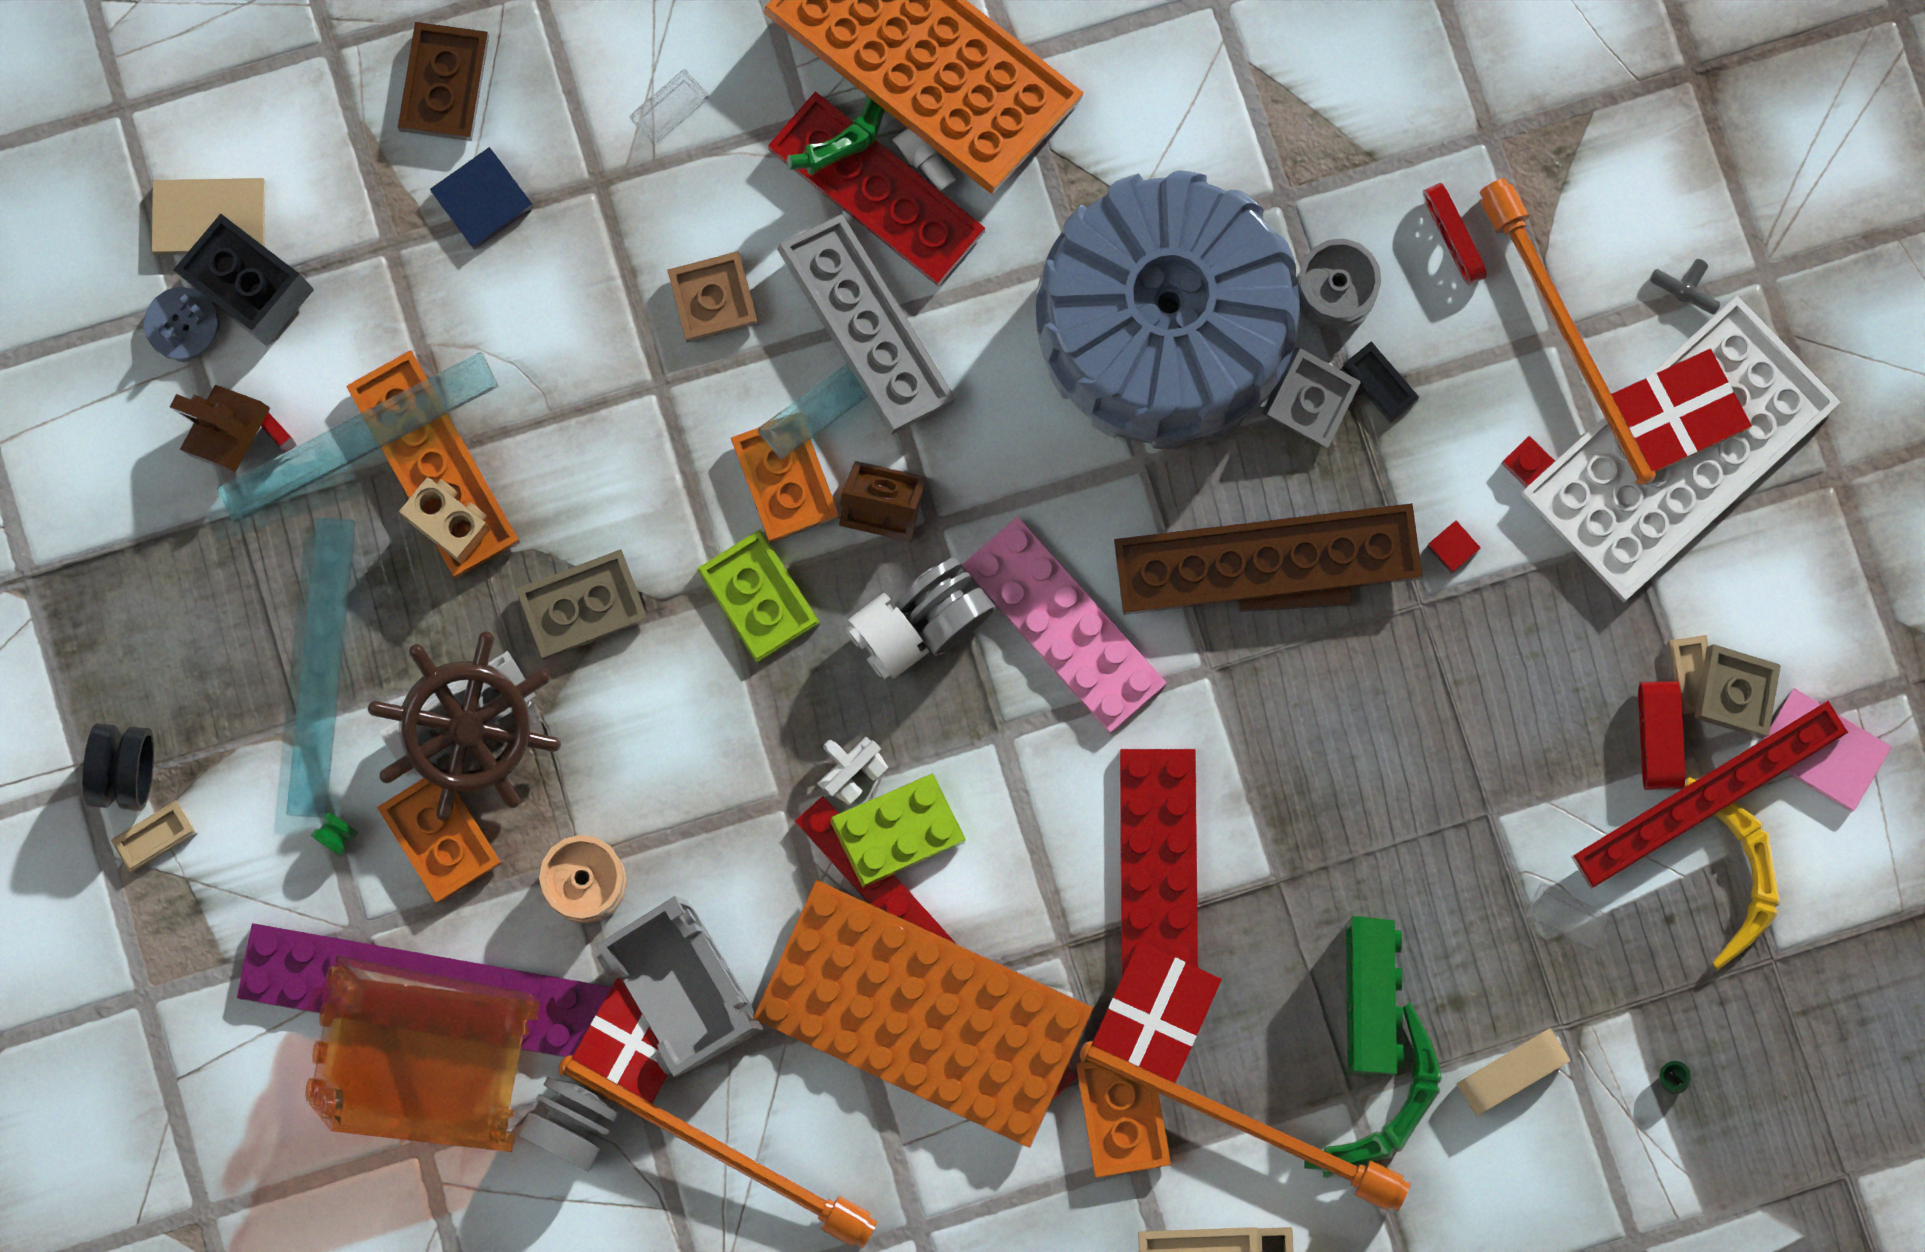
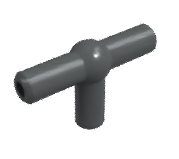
M1702 259L1694 261L1682 282L1659 269H1655L1650 277V282L1674 294L1679 301L1689 302L1712 315L1716 314L1721 305L1719 301L1696 289L1708 268L1707 262Z

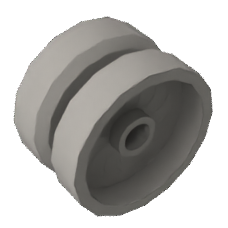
M1344 238L1327 240L1315 246L1304 258L1297 280L1300 308L1304 316L1315 325L1329 330L1349 329L1361 323L1371 312L1381 285L1380 266L1373 254L1360 243ZM1339 282H1341L1344 286H1343V287H1337V286H1335V285H1337Z

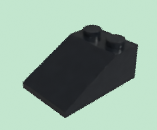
M221 213L173 269L176 274L266 346H268L314 291L300 273Z

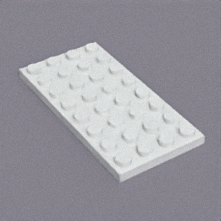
M1738 295L1649 376L1711 348L1752 425L1751 429L1656 472L1655 478L1650 483L1638 485L1635 482L1637 478L1605 417H1603L1520 494L1623 603L1841 403Z

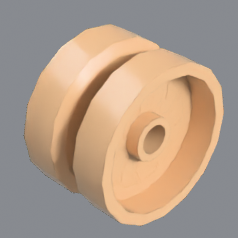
M577 835L564 838L551 847L542 861L539 875L542 894L558 914L571 922L589 924L602 921L617 910L625 897L627 877L624 865L612 847L597 837ZM582 872H585L590 877L585 885L576 883L580 881L578 875Z

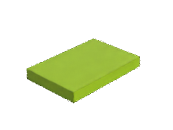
M760 529L697 568L698 573L756 664L820 625L816 615Z

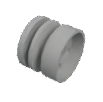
M956 557L950 558L920 575L909 585L906 592L895 603V608L898 607L903 614L914 609L907 617L911 625H916L924 620L929 622L919 636L934 657L943 654L969 636L996 609V606L981 588L963 594L962 590L971 580V575L968 572H964L954 577L962 568V564Z
M547 1077L543 1085L557 1092V1097L552 1101L538 1094L536 1100L549 1110L548 1114L544 1117L535 1113H528L517 1135L589 1172L600 1149L589 1141L587 1136L590 1132L608 1136L610 1131L596 1124L595 1121L601 1115L615 1122L619 1113L612 1110L603 1098L570 1081L555 1080Z

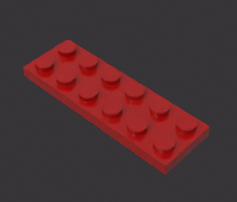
M815 91L768 145V150L788 165V155L803 154L804 148L807 145L819 144L836 137L847 127L851 126L853 121ZM877 140L868 146L865 151L841 159L814 175L808 174L806 168L794 170L937 286L944 281L985 233L983 225Z
M1120 749L1121 977L1127 968L1138 941L1198 968L1196 749Z

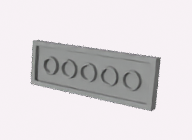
M843 214L779 244L778 252L891 435L954 403L956 397Z

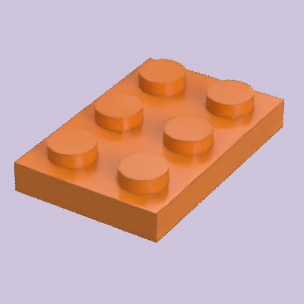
M801 412L731 437V442L769 544L840 518Z
M423 778L379 805L377 809L435 903L439 904L502 863L458 792L450 819L441 821L437 818L436 811L442 787L434 785Z
M1089 1061L1076 1063L1095 1178L1171 1166L1159 1093Z

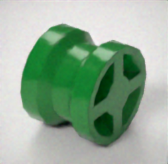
M327 811L323 817V825L320 829H315L310 836L342 857L346 851V843L350 839H355L359 832Z

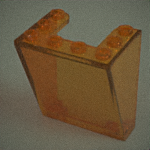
M336 955L334 966H329L326 976V987L330 989L328 1003H323L320 1009L319 1024L323 1026L321 1041L316 1040L313 1047L312 1061L316 1064L314 1078L308 1079L305 1092L306 1101H309L311 1108L332 1132L512 1152L515 1133L506 1131L509 1124L508 1118H513L514 1110L510 1107L522 1038L523 1035L529 1034L530 1028L526 1025L527 1020H537L540 1002L530 993Z

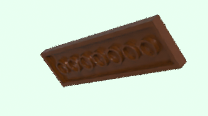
M1413 503L1114 539L1123 615L1420 580L1423 577Z

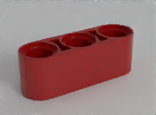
M1679 681L1640 682L1638 687L1643 788L1644 790L1683 789L1685 785V758Z

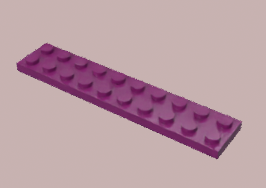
M252 923L237 998L566 1057L574 1055L611 987Z

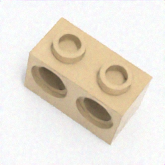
M427 477L399 510V513L404 520L462 564L490 531L484 522L487 515L471 502L465 507L456 500L455 496L458 492L442 479L436 484ZM437 498L442 501L441 509L437 513L430 515L423 512V506L429 499ZM461 521L469 522L471 530L466 536L458 538L452 535V529L455 524Z

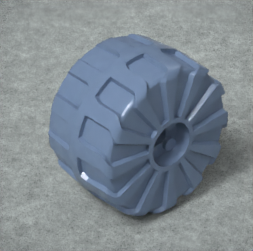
M1177 170L1167 177L1143 180L1138 173L1115 181L1107 195L1093 202L1088 207L1080 205L1065 221L1060 235L1045 260L1038 283L1036 297L1037 334L1050 377L1058 392L1064 399L1070 398L1092 420V427L1112 438H1116L1119 435L1131 440L1151 443L1153 449H1179L1181 443L1199 440L1210 435L1219 438L1238 427L1244 418L1271 394L1280 381L1291 359L1299 329L1300 300L1296 279V264L1288 242L1281 235L1270 229L1263 219L1264 209L1244 192L1239 190L1225 191L1208 184L1205 174ZM1164 299H1171L1177 303L1179 308L1173 313H1165L1159 308L1158 304Z

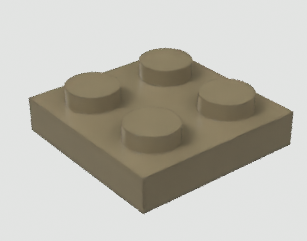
M1715 644L1706 648L1694 718L1761 739L1769 736L1781 665Z

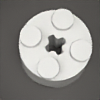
M883 592L847 620L849 626L844 631L856 647L866 648L871 656L866 660L879 677L882 676L884 680L890 677L894 680L928 654L929 650L922 645L920 647L917 646L923 640L898 607L893 609L890 604L888 606L885 605L891 599Z

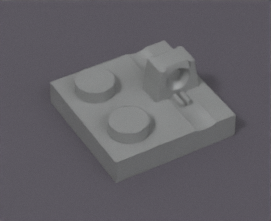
M1294 347L1288 366L1272 391L1262 414L1315 444L1328 448L1361 382L1302 348Z

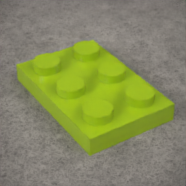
M933 773L837 814L830 820L862 888L962 845L966 841Z

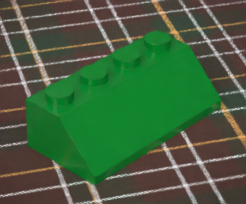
M1352 916L1345 924L1347 1076H1394L1397 1074V1067H1403L1404 1061L1403 1044H1397L1396 1029L1403 1028L1402 1006H1396V991H1402V968H1395V953H1401L1402 933L1401 930H1395V920Z

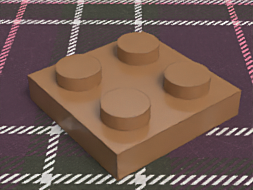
M739 251L667 269L686 343L758 324Z

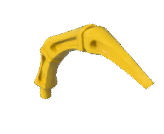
M1688 777L1684 788L1696 780ZM1736 801L1714 815L1743 843L1742 848L1749 859L1752 871V903L1748 904L1747 917L1742 927L1712 962L1717 971L1751 946L1766 931L1776 918V906L1780 904L1769 833L1767 831L1764 832L1761 821L1751 815Z

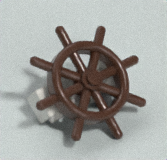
M488 631L482 632L479 635L473 661H457L435 667L421 645H412L409 649V654L423 676L410 689L403 705L399 706L379 701H373L368 705L370 715L396 720L379 731L383 741L396 759L394 763L381 770L379 774L380 780L383 783H391L403 774L409 777L415 773V775H421L434 785L442 787L436 816L441 821L450 819L457 791H475L494 785L508 807H517L520 803V797L506 776L518 765L526 748L531 747L556 752L561 747V742L557 737L530 732L531 724L528 707L531 704L530 700L536 697L534 693L536 690L549 683L550 674L546 670H540L525 679L508 651L489 662L494 636ZM459 681L451 687H448L447 685L449 683ZM497 689L501 693L500 696L489 703H483V696L487 691ZM433 693L436 695L434 698H432V699H430L429 701L426 702V700H427ZM511 712L513 727L498 726V720ZM434 730L437 732V736L424 744L418 742L419 735L423 731ZM482 738L508 744L504 751L495 759ZM469 747L482 768L462 772ZM445 753L450 755L447 770L437 766L434 760Z

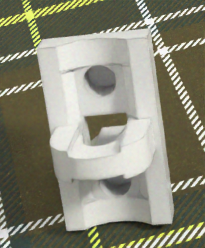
M865 737L847 754L835 741L828 740L823 748L837 765L817 784L824 792L831 796L834 795L850 805L862 792L851 779L860 769L873 781L887 770L888 766L878 753L881 748L875 741Z

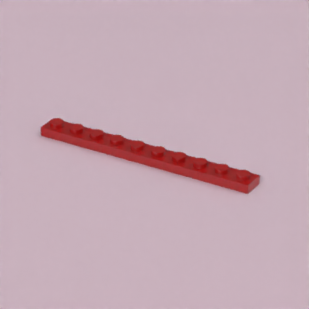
M824 796L818 799L795 820V823L867 903L956 943L895 875L862 888L830 823L831 818L839 813ZM1068 1066L1052 1101L1077 1079V1076Z

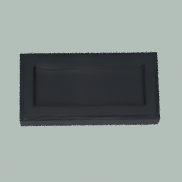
M1372 341L1342 366L1348 375L1361 382L1359 385L1360 389L1390 423L1419 399L1417 393Z

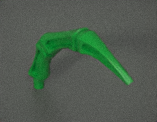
M866 95L863 109L851 126L828 141L807 145L804 148L803 154L788 155L787 163L789 170L806 168L808 174L814 175L841 159L865 151L876 140L885 110Z
M1411 1002L1403 1007L1415 1053V1066L1411 1074L1414 1080L1410 1084L1406 1101L1397 1115L1386 1123L1380 1132H1373L1355 1142L1324 1148V1152L1357 1167L1359 1164H1368L1369 1160L1376 1162L1390 1159L1395 1151H1402L1415 1128L1440 1093L1438 1083H1441L1442 1076L1438 1059L1431 1040ZM1304 1160V1169L1323 1170V1177L1325 1178L1335 1175Z

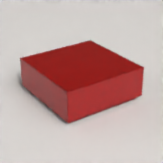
M268 412L261 428L284 453H288L297 444Z
M1457 520L1427 545L1451 574L1481 549Z

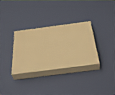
M265 179L153 180V254H187L220 213L265 247Z

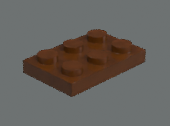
M415 22L398 121L400 132L472 141L489 41L487 31Z

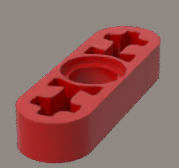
M1438 183L1423 190L1426 206L1464 281L1470 286L1487 278L1485 265L1445 186L1442 183Z

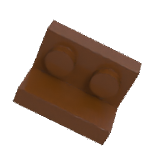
M218 385L213 387L207 400L193 394L191 399L176 394L169 406L194 423L180 450L191 457L233 473L238 469L270 410V407L262 401Z
M855 461L841 494L839 506H842L839 526L912 542L927 477Z

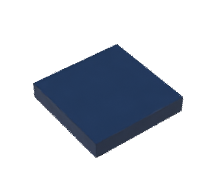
M490 147L430 188L433 196L473 250L534 208L531 201Z

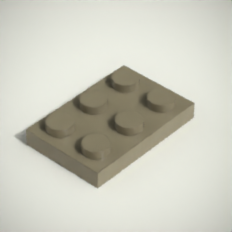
M621 549L516 589L542 660L648 621Z

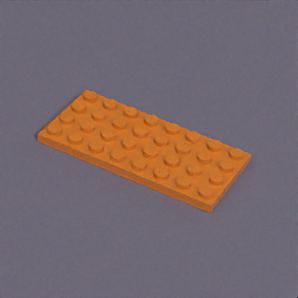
M771 0L765 6L763 13L990 194H993L1080 102L1084 94L1083 91L967 0Z
M816 880L753 1019H758L759 1022L1031 1148L1094 1007L822 881Z

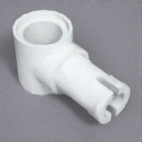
M907 128L891 140L894 149L905 164L909 167L914 165L916 169L921 168L933 186L940 192H945L956 183L957 180L938 156L939 152Z

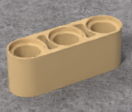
M1549 1028L1456 1084L1477 1117L1571 1060L1553 1030Z

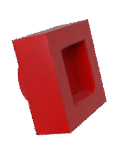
M1528 436L1501 464L1527 488L1555 460L1534 439Z

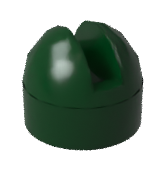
M1671 1061L1666 1063L1660 1070V1083L1667 1092L1681 1094L1690 1086V1071L1684 1063ZM1672 1072L1681 1085L1676 1086L1667 1075Z

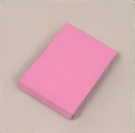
M1793 688L1771 723L1769 736L1821 704ZM1838 715L1849 733L1785 772L1853 812L1892 747Z

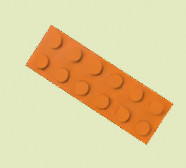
M411 350L346 385L409 498L427 477L436 484L442 479L458 492L455 496L456 500L465 507L471 502L487 515L484 522L490 531L462 564L436 545L455 579L521 543ZM437 498L429 499L423 506V512L430 515L437 513L441 509L442 501ZM466 521L458 522L452 529V535L458 538L466 536L471 530V524Z

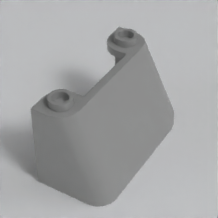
M673 896L597 944L601 955L597 958L602 968L609 976L615 974L624 981L658 1039L659 1053L655 1055V1058L665 1074L672 1073L673 1077H679L763 1030L761 1022L758 1019H753L755 1015L754 1009L698 914L687 900Z

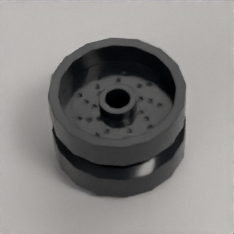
M96 723L92 727L83 763V797L87 806L108 808L116 798L117 804L122 810L142 811L145 808L150 794L154 770L155 751L152 730L149 728L129 727L121 736L118 727L115 725Z

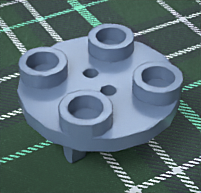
M177 287L168 289L153 299L146 310L144 329L146 338L155 351L166 358L175 359L178 362H187L209 349L220 329V321L215 307L200 292L192 288ZM179 316L178 321H173V318ZM185 326L190 327L188 331H184Z

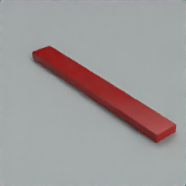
M1826 701L1574 854L1571 858L1592 889L1849 732L1829 701Z

